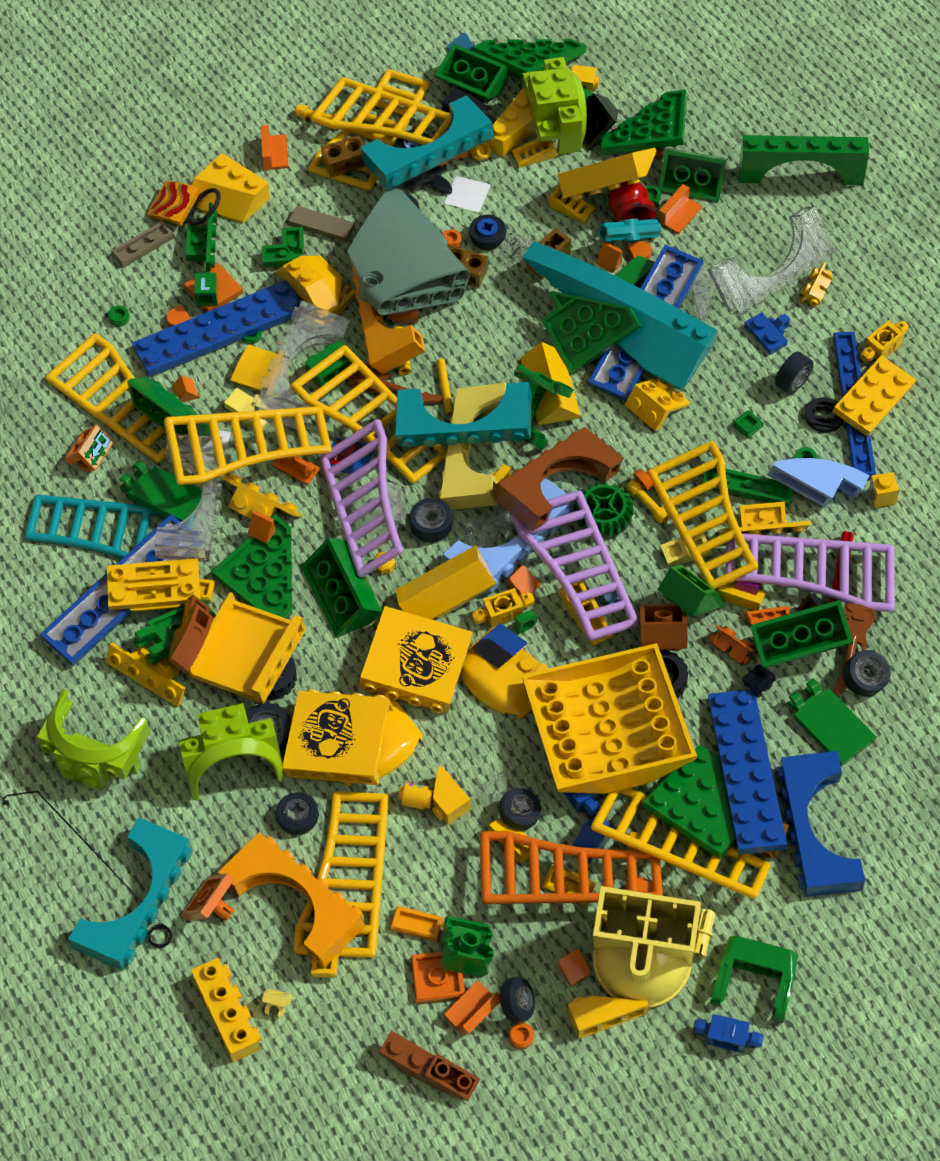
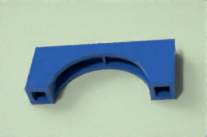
M838 751L781 757L780 766L776 767L778 781L782 780L783 784L780 793L782 802L787 804L785 820L787 824H791L792 831H789L790 844L795 845L796 852L793 853L795 867L800 869V875H798L799 888L804 889L805 897L862 891L865 877L861 859L841 857L826 849L815 837L808 820V805L814 795L822 788L840 782L842 770Z

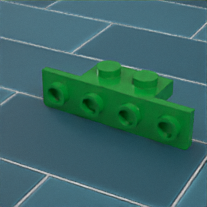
M209 203V211L212 208L213 203ZM217 210L208 219V225H187L186 261H206V272H210L211 268H215V255H211V253L216 251V240H212V238H216L217 226L213 225V223H217Z

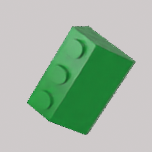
M453 44L434 74L435 78L487 100L499 95L509 80L506 65L456 44Z
M667 148L664 152L658 188L662 192L674 194L684 184L690 188V197L719 202L728 158Z

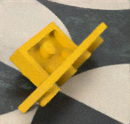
M230 472L229 476L225 474L219 476V478L237 487L228 507L250 519L254 510L271 518L277 508L296 517H301L302 515L301 512L296 510L298 506L287 501L284 504L279 502L277 495L268 491L264 494L259 491V486L248 482L247 485L240 482L242 478Z
M785 502L739 506L741 524L739 528L741 533L761 535V531H770V534L784 533L783 529H792V532L806 531V527L811 526V521L787 523ZM730 528L720 529L719 535L731 531Z
M114 643L109 644L105 660L108 665L174 706L178 707L181 705L185 687L172 680L179 674V668L174 667L166 658H163L160 662L150 664L146 659V655L150 654L148 652L149 647L147 646L138 648L130 654Z

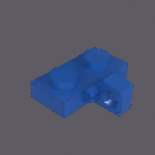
M761 312L747 320L744 327L771 355L787 346L788 340L782 334L785 333L784 329L790 326L791 319L786 314L777 317L776 320L774 318L768 319Z

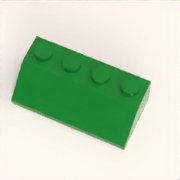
M149 377L131 378L127 381L133 406L164 430V419L166 417L198 415L192 406H186L176 394H170L158 381L154 382ZM208 423L196 424L200 448L211 439ZM174 425L176 439L192 450L187 425Z
M327 538L301 565L336 637L370 625L383 612L366 577L360 578L357 576L345 540Z
M841 600L750 625L763 669L854 644Z

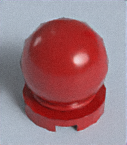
M627 181L620 183V188L610 190L608 205L611 212L615 215L616 222L627 219H638L640 221L656 218V208L653 202L649 200L646 188L640 182L628 185Z

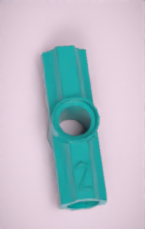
M627 219L619 222L602 223L598 229V237L602 242L620 240L621 242L639 241L640 239L657 238L661 232V224L657 219L640 221L638 219Z

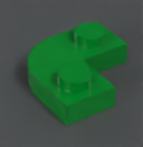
M303 227L282 228L283 244L262 246L263 268L283 266L303 255Z

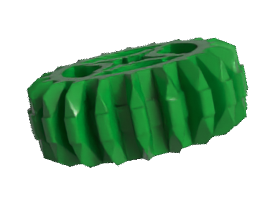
M597 481L595 487L589 484L587 490H581L587 504L592 508V516L602 538L604 534L611 538L613 532L619 535L621 530L626 531L634 515V503L630 499L629 492L624 493L623 487L617 489L616 483L609 486L607 481L604 485H600ZM575 502L574 511H579L580 508L577 502ZM616 504H617V505L621 508V510H622V511L620 512V514L616 511V508H615V505H616ZM584 518L577 521L579 527H583V529L588 528Z

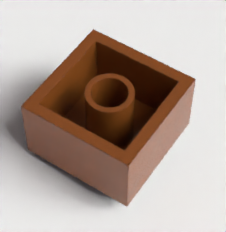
M640 604L641 647L657 643L659 649H670L672 651L688 649L687 615L681 611L680 606L677 604Z

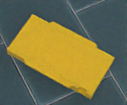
M198 558L107 566L109 611L130 609V611L135 612L179 608L182 604H186L187 599L193 594L201 600Z

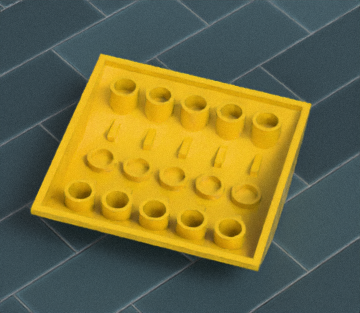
M657 643L522 675L557 792L606 794L651 783L697 759V754Z

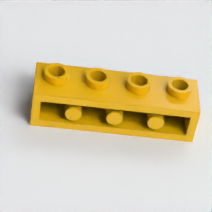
M215 958L191 969L195 984L232 1062H236L259 1051L258 1042L262 1038L257 1027L252 1028L248 1021L252 1018L247 1006L242 1007L238 1000L242 997L237 985L232 986L229 978L232 976L226 964L221 965L219 958Z

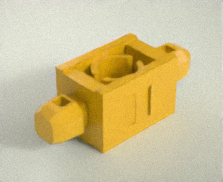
M888 320L866 338L865 349L862 350L860 355L861 360L870 362L873 359L877 360L881 355L887 358L902 346L904 334L908 331V324L905 321L893 324Z
M513 588L484 598L483 609L475 610L472 613V619L475 624L485 623L488 620L491 628L493 626L496 627L498 624L514 621L515 616L523 613V607L526 609L532 606L535 600L532 593L527 592L518 596L516 589Z

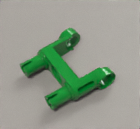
M522 364L516 367L520 373L514 371L515 377L524 382H529L532 392L531 420L546 390L555 395L558 393L566 398H570L574 389L570 386L554 381L541 372H533ZM531 427V439H527V441L536 447L545 449L548 439L545 438L543 433Z

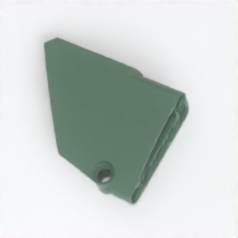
M395 188L385 191L347 251V255L360 282L359 299L370 303L380 315L456 302L463 297L470 277L469 270L448 248L446 238L402 190Z

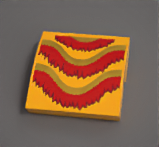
M165 181L146 215L158 221H164L165 223L168 221L182 226L198 198L200 190L197 187L181 182Z

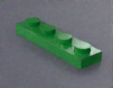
M717 467L705 472L702 484L717 477ZM725 468L729 494L768 503L785 502V506L789 507L793 489L774 479ZM719 486L713 488L712 490L719 491Z

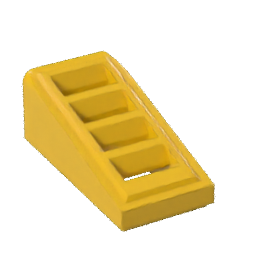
M539 138L511 150L519 168L559 156L552 140L540 142ZM529 151H532V153H533L532 156H529V154H528ZM524 153L526 158L522 160L520 154Z
M560 184L549 196V208L585 224L595 210L594 206L582 198L572 200L571 197L563 198ZM582 208L585 209L582 214L579 213Z

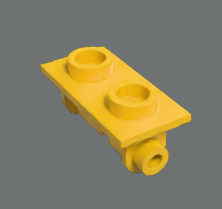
M825 262L819 268L815 267L808 277L811 280L803 287L801 291L803 296L799 303L807 300L813 307L821 303L825 294L823 290H827L833 278L831 271L824 270Z

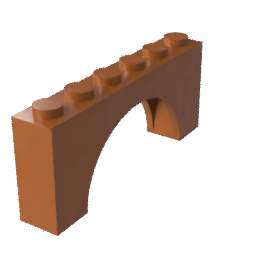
M583 427L579 431H573L564 441H558L553 448L545 450L535 460L531 459L523 468L516 469L508 478H502L495 487L497 490L493 499L530 530L535 531L548 522L553 508L541 490L540 483L544 479L559 472L576 471L592 475L605 483L619 472L624 458L590 430Z

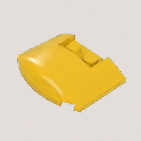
M493 626V627H492L485 635H483L477 642H479L484 636H486V635H487L491 630H493L495 627ZM472 645L467 651L460 673L461 680L467 689L492 710L503 715L505 713L517 715V719H523L532 711L522 675L549 668L544 663H539L523 648L502 667L496 668L471 649L474 646Z
M390 698L393 711L388 712L377 768L380 778L390 774L404 764L415 752L419 739L420 741L423 739V734L397 701ZM343 782L345 786H351V783Z

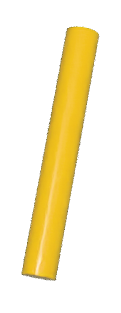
M438 359L436 363L445 415L453 416V405L445 360Z

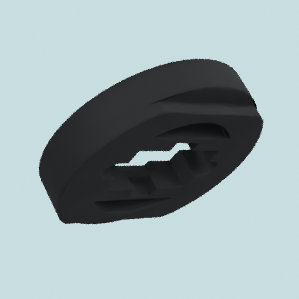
M827 397L812 399L807 404L805 410L807 424L815 431L829 433L839 429L844 420L836 414L834 418L827 417V419L815 415V411L821 409L832 412L838 402Z

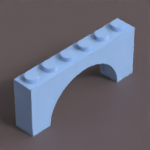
M544 479L540 483L546 500L566 494L548 479ZM574 501L553 507L549 519L574 512ZM559 526L531 535L540 543L549 534H554ZM520 535L500 546L478 548L497 585L481 595L485 596L489 591L493 592L504 577L507 578L513 573L515 566L519 562L523 563L528 558L533 549ZM458 540L443 554L444 562L470 549L472 546Z

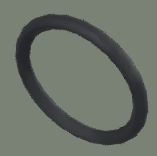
M207 189L198 196L187 215L189 224L194 226L200 225L212 216L221 198L218 189ZM214 192L216 200L210 211L200 220L193 221L191 219L192 212L198 202L207 194Z

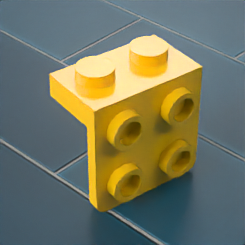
M655 378L635 384L625 406L654 431H658L662 428L670 412L685 408L690 402L683 393L676 391L661 379Z

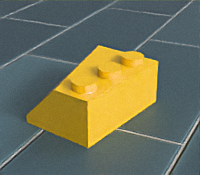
M223 153L200 172L191 184V186L199 188L200 194L210 188L218 189L221 198L216 209L217 214L222 218L239 223H245L270 199L269 182ZM214 192L207 194L198 202L195 208L200 209L201 212L208 213L209 203L214 205L216 194Z

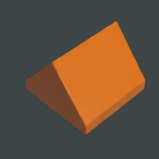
M180 375L172 385L174 393L182 403L199 398L194 381L191 378Z

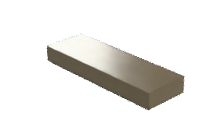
M296 206L289 219L290 226L303 227V230L346 243L355 228L354 222L300 206Z
M161 221L113 249L111 255L124 268L174 239L175 234L164 221Z

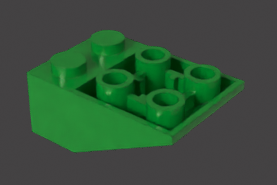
M681 564L670 567L657 589L664 594L663 597L666 600L676 603L681 607V611L689 616H696L719 609L725 605L716 590Z

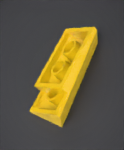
M540 342L520 358L521 364L531 371L541 372L552 380L564 383L573 389L568 369L555 347ZM546 390L535 412L537 424L543 425L581 418L574 390L570 398L561 396L558 393L555 395Z
M475 545L397 588L396 594L398 605L404 612L432 620L436 617L440 619L494 587L497 583L478 547Z

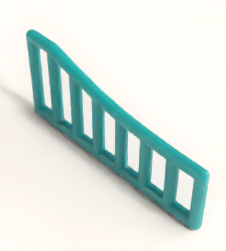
M37 494L33 499L24 538L27 541L53 543L93 550L123 559L128 554V552L120 550L128 514H142L134 548L146 538L150 515H162L142 505ZM41 504L54 505L47 534L35 533ZM63 506L76 507L69 537L56 535ZM85 508L98 509L91 541L78 539ZM107 510L120 512L112 547L99 543ZM195 514L184 524L190 531L193 528Z

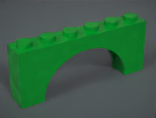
M743 135L739 162V183H760L762 177L770 169L783 163L816 161L837 170L842 177L843 185H864L869 157L868 137Z

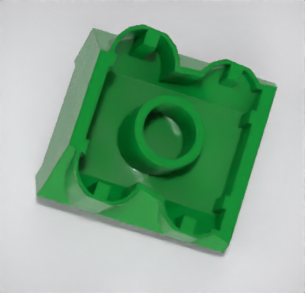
M450 916L445 917L442 966L445 972L450 970L477 976V978L488 974L489 964L494 957V950L490 947V941L493 937L490 925Z

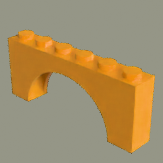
M352 266V280L356 286L357 292H355V296L359 302L360 308H358V312L362 317L363 324L361 328L366 338L364 343L369 354V365L381 374H384L426 352L422 334L412 325L399 329L387 328L383 321V315H380L370 303L359 299L360 282Z
M258 832L218 873L219 875L227 873L234 879L229 889L239 897L249 889L263 884H283L304 894L314 906L315 919L311 933L303 942L307 954L325 968L365 927L362 918L364 915L356 906L350 907L345 903V898L339 892L335 891L333 893L329 890L328 884L322 878L318 877L316 879L312 876V872L305 864L301 863L299 865L294 861L295 858L289 851L279 849L278 844L272 837H265Z

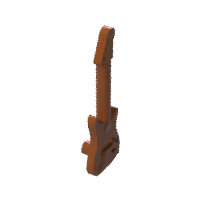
M364 363L391 392L398 394V390L409 389L386 381L392 378L390 373L381 374L369 364ZM358 370L349 377L348 385L353 389L366 378ZM373 385L365 390L372 391L377 395L381 394ZM427 392L421 393L424 405L440 404L442 402L441 395H433Z
M847 604L843 608L854 644L847 645L841 674L837 679L836 688L832 691L838 698L847 689L843 676L845 664L855 655L857 644L861 646L862 651L866 650V633L876 617L874 609L859 604Z

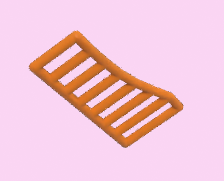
M483 831L480 833L481 896L484 904L598 903L600 893H589L587 858L602 859L603 885L613 888L612 859H626L628 890L638 892L636 859H650L653 892L642 893L663 896L660 859L639 850L576 847L544 841L511 831ZM490 841H504L506 894H491ZM514 842L529 847L530 894H516ZM538 849L553 852L555 893L540 894ZM563 854L578 857L579 893H565Z

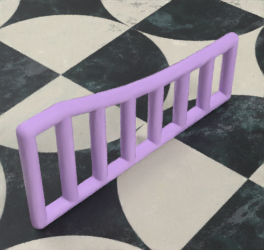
M378 419L332 447L330 453L319 456L357 576L360 578L368 575L403 552L388 497L386 479L387 437L382 423ZM373 431L376 432L377 438L331 467L329 462L331 458ZM378 448L377 458L336 483L334 478L336 474ZM378 468V477L341 499L340 491ZM377 487L379 488L378 497L347 516L346 507ZM381 506L383 514L352 532L350 524ZM382 524H386L387 531L358 549L356 544L358 539ZM389 540L391 541L392 549L365 566L363 565L362 557Z
M581 491L548 499L547 501L553 507L576 501L580 510L549 519L548 522L535 531L530 530L527 526L525 527L520 520L511 514L518 534L545 562L561 584L588 640L593 641L639 625L637 615ZM583 518L588 527L540 543L531 535ZM591 536L596 545L555 559L546 551ZM599 554L604 563L603 565L567 576L560 569V566ZM608 573L612 583L576 593L571 585L572 583ZM616 591L619 602L585 612L581 604L582 601ZM617 611H625L628 620L597 630H593L589 621Z
M742 534L746 543H749V549L757 563L758 544L772 545L771 575L757 574V569L733 581L797 588L841 600L848 604L863 605L879 612H893L895 609L894 546L891 544ZM735 539L726 543V553L735 549ZM781 545L795 546L794 579L780 577ZM804 547L817 548V584L803 581ZM826 549L840 550V591L826 587ZM849 550L863 551L862 599L849 595ZM872 552L885 553V603L872 602ZM735 559L726 563L725 574L735 570Z

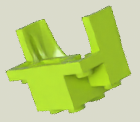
M564 57L545 59L542 71L523 73L522 78L539 140L543 142L558 139V155L581 151L587 120L586 100L582 83L578 76L566 66Z
M62 689L54 707L37 735L40 748L48 754L54 753L60 774L67 780L73 781L76 779L88 788L94 789L97 787L102 790L109 777L126 779L129 772L137 774L140 768L138 755L150 734L147 720L140 717L129 734L111 746L75 732L73 736L65 734L66 730L63 729V724L73 706V702L69 700V691Z
M244 703L197 714L201 735L179 740L192 800H200L198 783L202 774L211 765L232 756L254 755L262 757L273 765L278 781L285 778L273 721L269 718L248 723Z

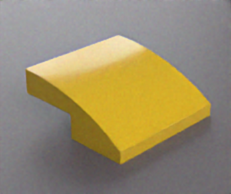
M248 345L233 372L231 382L272 395L279 377H282L289 358Z

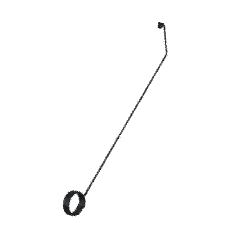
M39 791L9 794L3 797L4 802L2 804L8 805L9 801L5 800L7 796L37 792L48 803V805H50V807H52V809L64 820V822H66V824H68V826H70V828L82 839V841H84V843L88 845V847L98 856V858H100V860H102V862H104V864L118 877V879L121 882H123L121 878H119V876L105 863V861H103V859L89 846V844H87V842L73 829V827H71V825L57 812V810H55V808H53V806L39 793ZM163 923L154 925L148 933L149 942L156 948L166 947L172 940L171 930ZM157 928H164L169 931L170 938L163 944H156L150 938L151 933Z

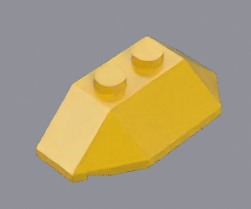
M320 255L300 256L276 270L278 276L283 281L286 280L294 291L320 317L339 307V299L344 281L343 277Z

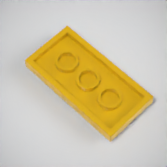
M881 355L836 404L832 412L868 437L914 386L916 379Z

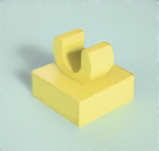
M274 989L266 990L262 998V1002L268 1003L265 1006V1014H269L271 1007L276 1006L279 1009L278 1017H282L285 1013V1007L291 1004L293 994Z

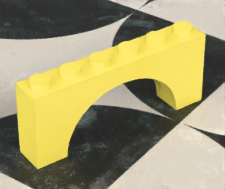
M506 383L458 388L456 398L453 399L454 411L453 416L450 418V423L467 424L480 420L490 414L501 402L505 394ZM471 443L448 445V450L445 453L446 463L445 470L442 472L443 483L442 489L439 491V498L451 510L498 505V502L493 499L497 490L495 487L498 483L493 474H481L470 469L469 451Z

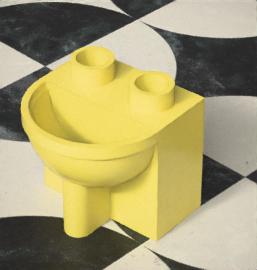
M601 886L593 932V965L596 977L605 992L612 998L646 1000L649 1008L661 1006L675 998L686 985L691 973L701 902Z

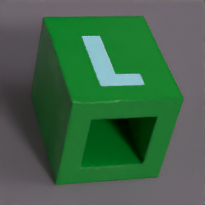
M216 272L195 273V299L197 306H218V280Z

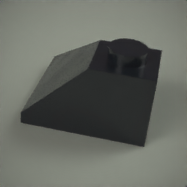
M595 93L586 101L587 120L583 144L588 151H591L617 122L618 110L609 98Z

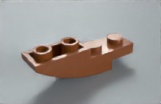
M194 594L186 601L181 627L174 631L168 657L171 664L185 674L196 660L206 640L213 616L209 614L210 608Z
M392 1030L378 1053L380 1056L398 1065V1069L407 1075L467 1102L480 1081V1078L437 1053L436 1055L431 1054Z

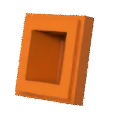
M604 242L597 259V265L614 273L622 263L623 250Z
M254 510L248 534L267 543L275 533L274 520Z
M524 565L509 578V588H515L518 595L527 592L533 593L541 585Z
M579 949L558 960V969L571 987L592 975Z

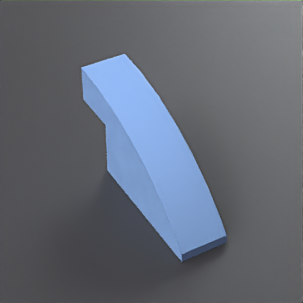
M794 458L776 461L767 474L769 477L825 508L832 500L837 489L856 498L870 476L841 463L814 458Z

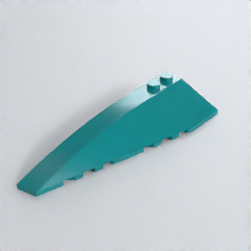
M535 241L523 256L525 262L541 276H544L561 293L632 308L642 327L619 342L618 345L626 351V354L631 359L634 358L643 370L681 391L684 390L716 343L717 329L593 265Z

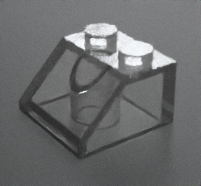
M387 479L390 507L396 530H399L406 526V489ZM377 487L357 500L356 510L378 497L379 488ZM381 506L356 521V530L383 514ZM382 524L368 534L385 533L387 531L386 524Z

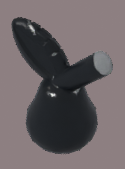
M446 164L442 167L437 166L432 171L428 170L404 182L408 189H417L431 183L435 189L442 193H452V186L449 181L439 176L447 169Z

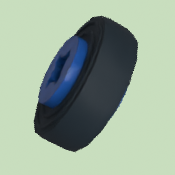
M486 214L478 216L470 224L469 236L471 242L476 247L486 250L499 247L506 238L505 223L495 215Z

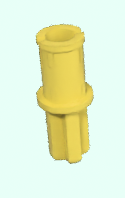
M710 909L701 910L693 956L696 957L699 954L698 958L701 959L706 958L709 940L713 938L711 931L715 912Z

